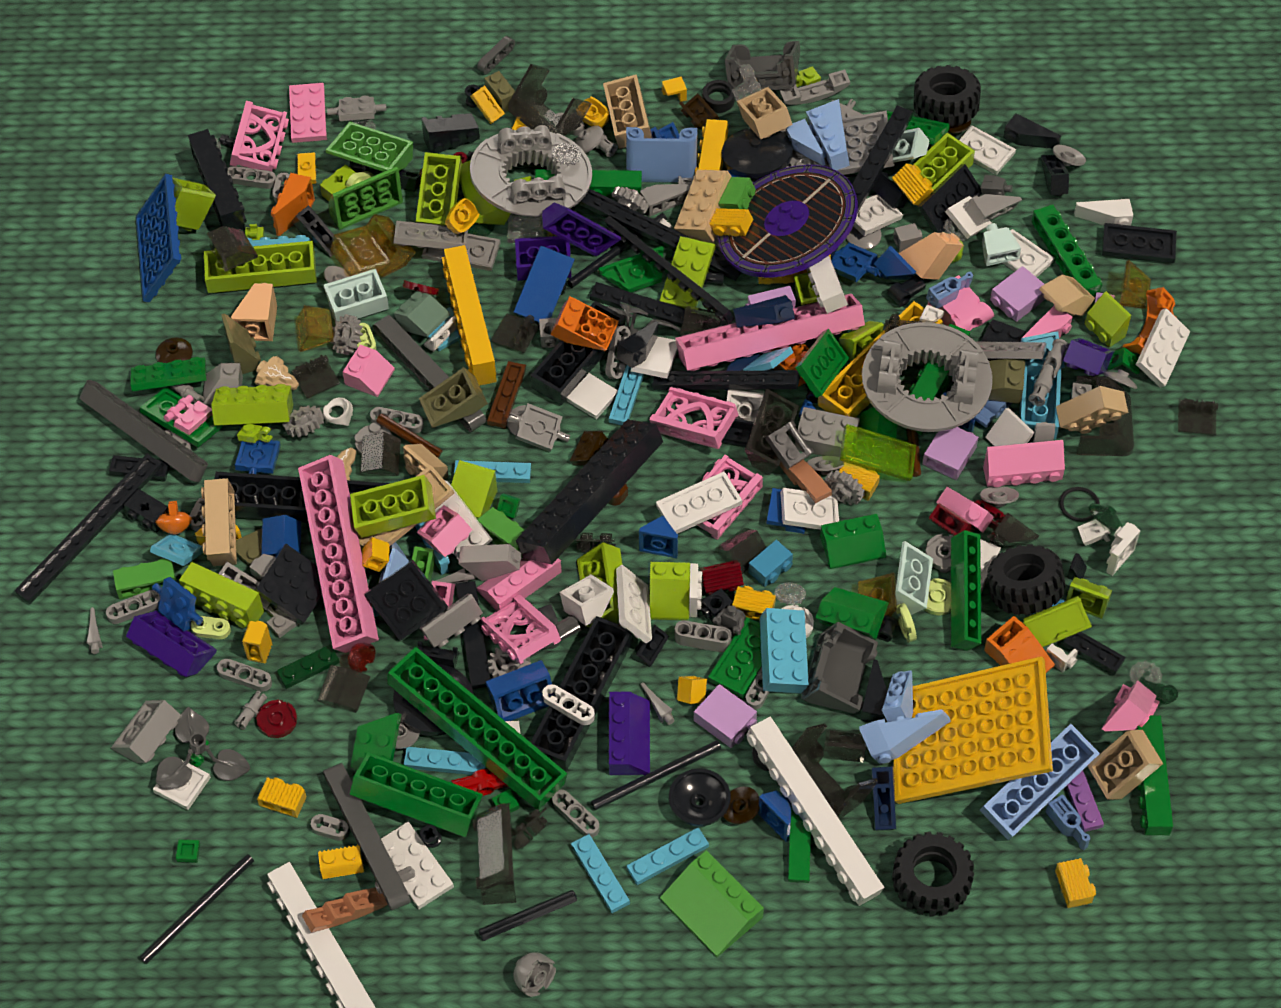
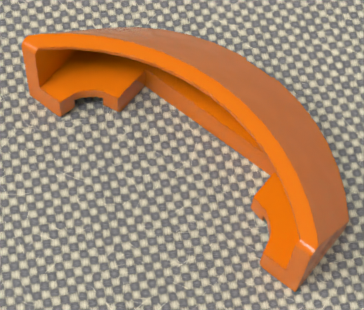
M1164 287L1147 290L1146 321L1139 336L1133 342L1123 345L1129 351L1141 354L1162 309L1167 308L1173 314L1175 300Z

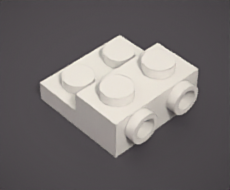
M1127 522L1123 528L1120 526L1114 534L1116 538L1111 544L1112 548L1109 552L1111 556L1106 562L1108 564L1106 572L1111 576L1117 572L1135 551L1141 530L1132 523Z

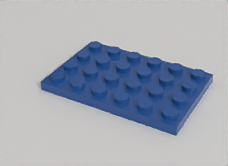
M169 174L163 176L136 216L142 297L144 302H150L157 295L158 290L165 284L168 276L173 273V269L181 261V254H179L180 240L178 239L179 227L176 222L177 211H175V185L172 175Z

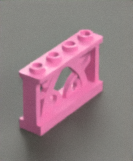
M246 101L230 165L236 167L240 165L266 171L276 170L279 159L275 158L276 155L280 156L282 149L279 143H283L285 132L282 131L287 129L289 119H286L287 112L267 109L253 105V102ZM274 121H277L279 123V125L276 127L272 126ZM262 129L270 141L256 147L255 142L245 134H255ZM245 143H250L251 146H252V148H250V145H249V146H245L244 144H245ZM256 155H259L262 160H264L263 156H268L269 161L258 160Z
M670 387L660 407L650 417V423L657 425L660 434L719 449L722 439L735 418L738 417L736 405L730 401H723L714 397L700 395L699 393L688 392L681 388ZM674 402H676V410L671 408ZM696 410H701L705 414L707 420H700L693 424H688L684 414ZM714 426H719L718 429L714 431Z
M724 455L722 459H718L711 472H707L702 479L704 481L724 472L726 469H730L735 473L734 479H730V481L736 488V491H740L739 496L742 499V505L711 518L714 524L704 521L697 525L717 540L763 487V477L761 475L754 474L730 459L727 455ZM739 474L741 477L748 480L749 482L738 480Z
M519 594L513 598L514 602L487 618L482 617L483 625L481 629L486 636H490L494 644L498 643L501 650L508 653L511 660H516L521 665L524 663V659L551 643L554 645L559 643L561 638L556 626ZM529 624L526 634L510 635L514 625L522 626Z

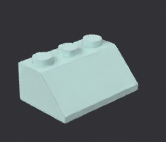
M920 128L904 131L892 152L893 162L915 159L927 154L929 139Z
M376 269L324 284L325 293L335 322L340 321V316L344 317L345 314L355 316L358 319L389 309L387 295Z
M906 541L902 542L895 596L896 606L905 603L912 615L927 608L933 558Z

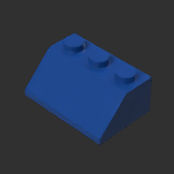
M542 660L486 681L488 694L495 713L504 721H512L549 706L543 700V689L548 685H552V682ZM554 692L552 694L548 693V697L555 696Z

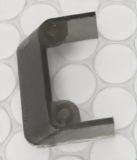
M530 64L509 102L508 108L510 113L533 130L539 125H545L548 127L549 132L555 134L559 133L565 136L573 132L581 124L591 103L572 98L560 118L544 105L547 99V90L542 86V83L550 70Z
M1077 376L1075 383L1092 385V389L1103 386L1123 391L1128 413L1122 415L1120 419L1112 420V423L1103 424L1100 427L1099 436L1081 435L1076 452L1077 455L1129 456L1134 448L1131 397L1129 393L1110 377Z
M823 723L807 727L792 749L840 820L864 801L878 780L874 778L860 782L857 785L847 787L844 791L819 764L824 756V750L817 739L826 729L827 725Z
M504 803L477 814V819H473L474 832L478 831L480 876L476 877V888L481 889L483 905L516 903L510 804Z

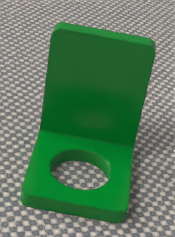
M1123 347L1113 353L1107 369L1111 370L1123 364L1135 374H1139L1140 368L1136 365L1139 357ZM1118 355V360L1112 364L1113 358Z

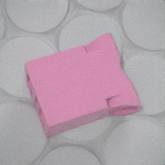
M970 287L961 289L955 300L939 308L944 311V315L941 318L944 325L949 326V324H953L968 331L983 325L994 317L993 310L986 303L980 302L979 297Z

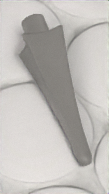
M463 568L436 581L452 583L456 586V583L468 582L475 579V576L470 572L466 573Z
M92 607L90 609L87 644H89L91 653L97 654L99 653V648H103L97 627L95 609Z
M642 682L640 685L653 705L660 722L666 721L668 725L674 722L673 715L671 714L672 709Z

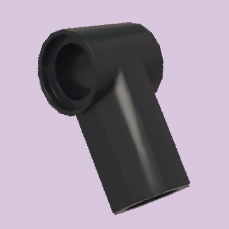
M915 275L902 284H893L887 294L899 307H902L910 301L912 296L923 291L926 285L923 278Z

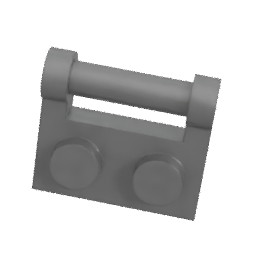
M793 420L765 438L787 470L815 452L812 447L807 445L795 428L796 424ZM786 432H790V434L793 436L795 441L802 449L803 453L800 454V452L793 444L791 439L788 437Z

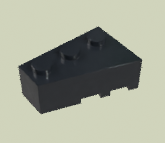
M472 113L451 115L450 118L436 116V119H427L426 117H421L424 142L430 153H441L480 139L479 127Z

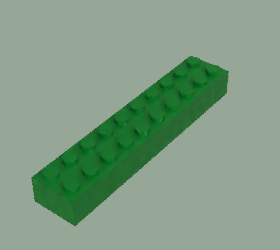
M417 647L411 650L388 672L387 684L537 811L565 784L567 773Z

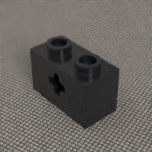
M140 489L124 504L126 515L129 519L140 522L145 529H151L156 533L161 529L156 525V520L162 514L169 513L167 505Z

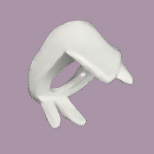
M338 397L324 406L323 416L325 423L328 424L330 422L349 426L351 416L353 415V407L350 401ZM341 406L344 409L343 414L337 418L331 417L329 413H331L332 407Z

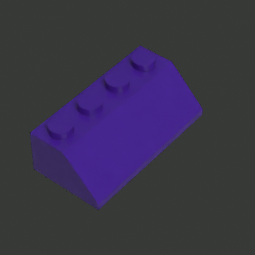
M555 202L542 211L543 229L594 256H598L621 240V237Z
M158 610L134 616L126 635L127 638L132 640L133 644L141 646L147 650L148 654L156 656L162 660L163 664L174 668L179 675L184 677L197 674L217 652V649L193 633L180 629L158 612Z
M609 692V775H646L650 773V701L632 692Z

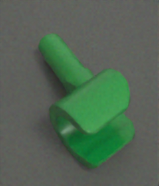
M202 754L191 755V763L194 766L199 767L204 762Z

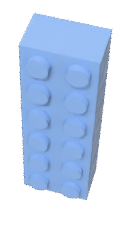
M1072 724L1065 728L1051 742L1053 772L1010 780L980 809L984 816L1007 840H1010L1100 754Z

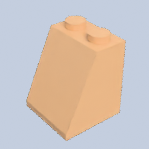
M934 232L899 254L916 271L919 277L939 280L964 245L959 241L960 238L953 233Z
M254 283L231 316L234 321L248 330L250 337H254L255 341H273L277 312L273 284Z

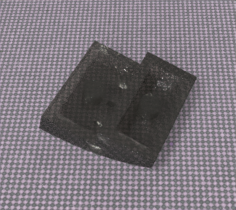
M686 306L680 337L720 327L721 320L715 316L714 311Z
M330 665L317 701L333 708L339 706L356 713L370 676L348 668Z

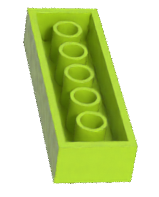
M313 241L204 251L205 283L208 293L251 289L254 283L273 284V287L317 283Z

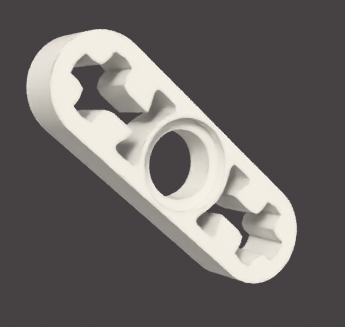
M548 685L543 689V700L547 705L581 725H589L594 721L595 712L589 704L556 685ZM554 692L556 697L551 696L549 698L548 693L552 694ZM566 701H572L574 707L566 709L563 707V704ZM587 712H589V717H582V713L586 714Z

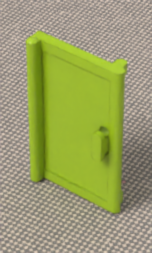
M1079 596L1023 619V623L1029 628L1042 647L1092 627Z

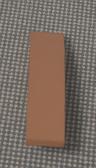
M778 456L775 457L776 462L793 484L798 485L802 491H806L815 503L832 495V490L804 459L787 470Z
M375 887L346 893L342 899L328 901L320 908L306 910L302 917L312 933L370 914L387 906V902L383 894H380Z

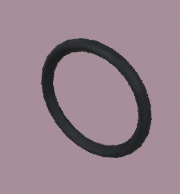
M1072 487L1062 494L1060 508L1069 519L1085 522L1093 519L1099 513L1100 501L1093 491L1084 487ZM1073 491L1089 493L1096 502L1094 513L1085 518H1077L1070 515L1064 508V498L1066 495Z

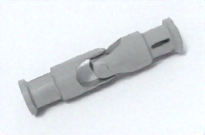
M1063 339L1053 340L1052 350L1048 352L1041 373L1036 379L1034 391L1029 396V401L1035 406L1045 404V397L1052 388L1053 378L1056 377L1064 360L1063 355L1068 350L1069 344Z

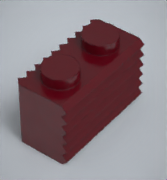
M940 503L937 504L929 516V520L953 536L963 530L972 532L975 528L971 523Z
M737 560L699 568L702 571L703 591L709 593V595L721 588L722 590L736 591L738 586L744 585L740 562Z

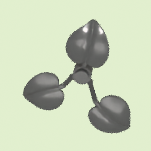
M622 302L619 305L624 310L606 306L625 317L626 327L630 330V336L639 331L633 328L637 313L648 316V313L644 310ZM630 317H631V318H632V321H631V325H630V327H629V321H630ZM653 319L648 323L650 325L657 321L659 325L672 327L682 336L681 329L667 321Z
M187 707L181 714L175 727L177 739L182 743L189 742L190 749L188 750L184 763L178 757H167L162 760L157 769L156 783L164 788L184 786L192 777V770L186 766L191 755L202 754L204 751H207L212 761L216 762L213 767L214 774L224 781H232L246 774L250 770V765L241 754L231 749L221 750L218 754V759L215 758L210 747L206 745V736L209 733L208 722L190 707Z

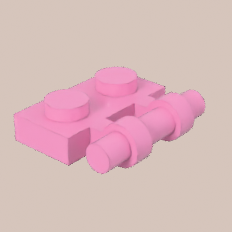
M191 395L182 397L175 407L167 410V414L164 416L167 422L171 419L175 420L174 427L188 435L213 415L212 408L199 401L194 405L191 404L194 400Z

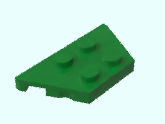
M663 246L653 249L663 257ZM641 254L599 268L601 276L628 292H635L662 282V273L655 269L652 262L648 264Z
M394 713L358 726L351 768L357 771L367 752L393 761L402 714Z

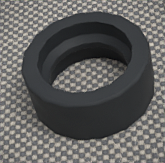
M713 80L704 86L702 98L715 113H723L734 106L735 90L725 80ZM714 92H723L729 97L722 101H715L709 95Z

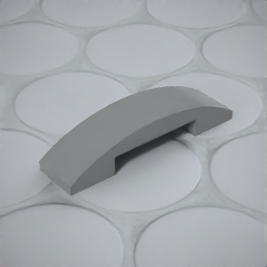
M844 69L829 74V79L797 88L795 84L790 89H779L784 104L797 105L830 97L845 89L851 83Z

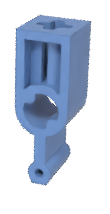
M967 272L965 276L959 279L949 277L928 289L926 299L933 307L939 309L955 300L961 289L970 286L973 274Z
M988 400L983 409L976 415L975 421L984 427H988L1012 403Z
M1063 794L1049 802L1045 811L1062 834L1069 837L1073 836L1079 843V848L1085 850L1088 847L1090 836L1080 827V815Z

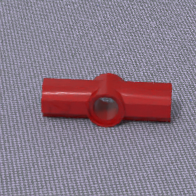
M488 769L478 770L472 776L451 780L452 783L481 793L483 796L493 793L495 789L508 786Z

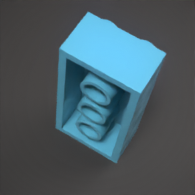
M1025 362L1024 388L1020 401L1019 418L1033 431L1036 423H1055L1054 440H1056L1059 429L1056 406L1060 405L1061 367L1056 377L1053 378V385L1045 397V404L1035 406L1029 401V396L1034 391V384L1041 373L1043 363Z
M766 608L760 616L763 691L802 694L808 686L805 611Z

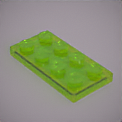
M849 424L844 426L840 461L902 480L910 481L912 479L916 445Z

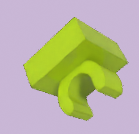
M250 224V227L245 229V238L260 240L261 237H264V227H257V224Z

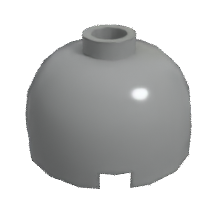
M539 952L528 953L520 958L514 969V981L517 987L530 997L538 996L540 994L538 991L543 986L546 990L554 979L556 968L553 966L554 961Z

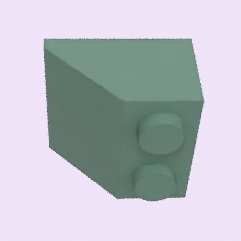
M419 291L412 294L394 312L398 324L406 332L428 337L450 316L449 311L430 294Z

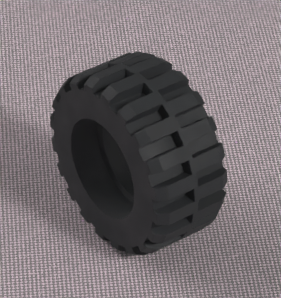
M940 65L936 66V68L931 67L927 72H922L915 81L913 101L915 112L921 118L948 123L949 127L962 125L963 122L967 123L979 111L980 82L973 73H970L965 68L961 69L959 66L951 67V65H946L942 67Z
M1027 544V546L1017 545L1016 548H1008L1006 552L999 553L997 558H994L988 567L987 578L992 601L1007 613L1013 612L1014 615L1025 614V616L1031 615V613H1039L1052 607L1053 604L1056 605L1064 594L1065 579L1062 562L1056 553L1048 548L1045 549L1043 546Z
M925 832L924 836L920 834L914 835L912 841L908 839L904 842L903 847L899 848L894 862L892 881H894L893 887L895 892H899L898 898L901 902H907L906 907L911 910L915 908L917 913L922 915L923 912H927L929 916H935L936 913H940L943 916L948 914L949 909L954 912L958 909L959 904L963 905L972 887L974 863L970 860L971 855L969 851H964V845L960 841L956 843L954 837L950 835L948 838L944 837L941 832H937V835ZM936 861L949 869L953 879L947 885L931 887L920 882L913 870L915 866L922 862Z

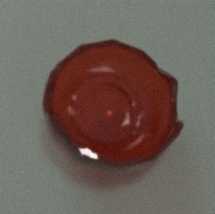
M368 643L355 644L348 654L349 667L356 673L367 671L365 666L373 663L375 660V647Z

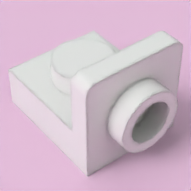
M1099 518L1078 526L1085 546L1103 538L1106 542L1110 541L1108 536L1111 533L1107 523L1103 524Z
M1051 644L1046 650L1055 663V667L1061 672H1064L1067 668L1071 669L1077 662L1076 656L1078 651L1076 649H1073L1066 655L1061 648Z

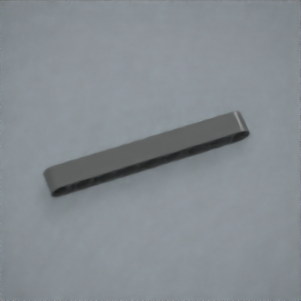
M390 315L373 324L376 334L429 390H432L449 378ZM481 410L472 415L457 419L469 432L474 431L487 422Z
M92 380L86 381L79 397L83 402L186 478L194 482L201 481L208 466L205 460L101 384Z
M339 763L323 770L325 779L357 844L360 846V850L390 910L393 911L411 903L409 894L361 799L349 795L352 781L344 765Z

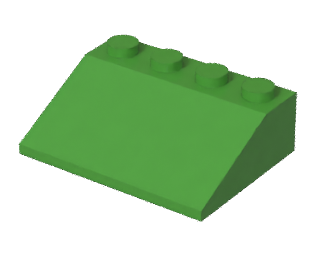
M349 122L326 149V153L384 172L396 166L401 170L406 168L413 159V142Z
M396 166L331 195L328 204L329 212L339 230L403 203L398 167Z
M707 850L691 862L660 897V900L716 957L721 955L763 918L764 907Z

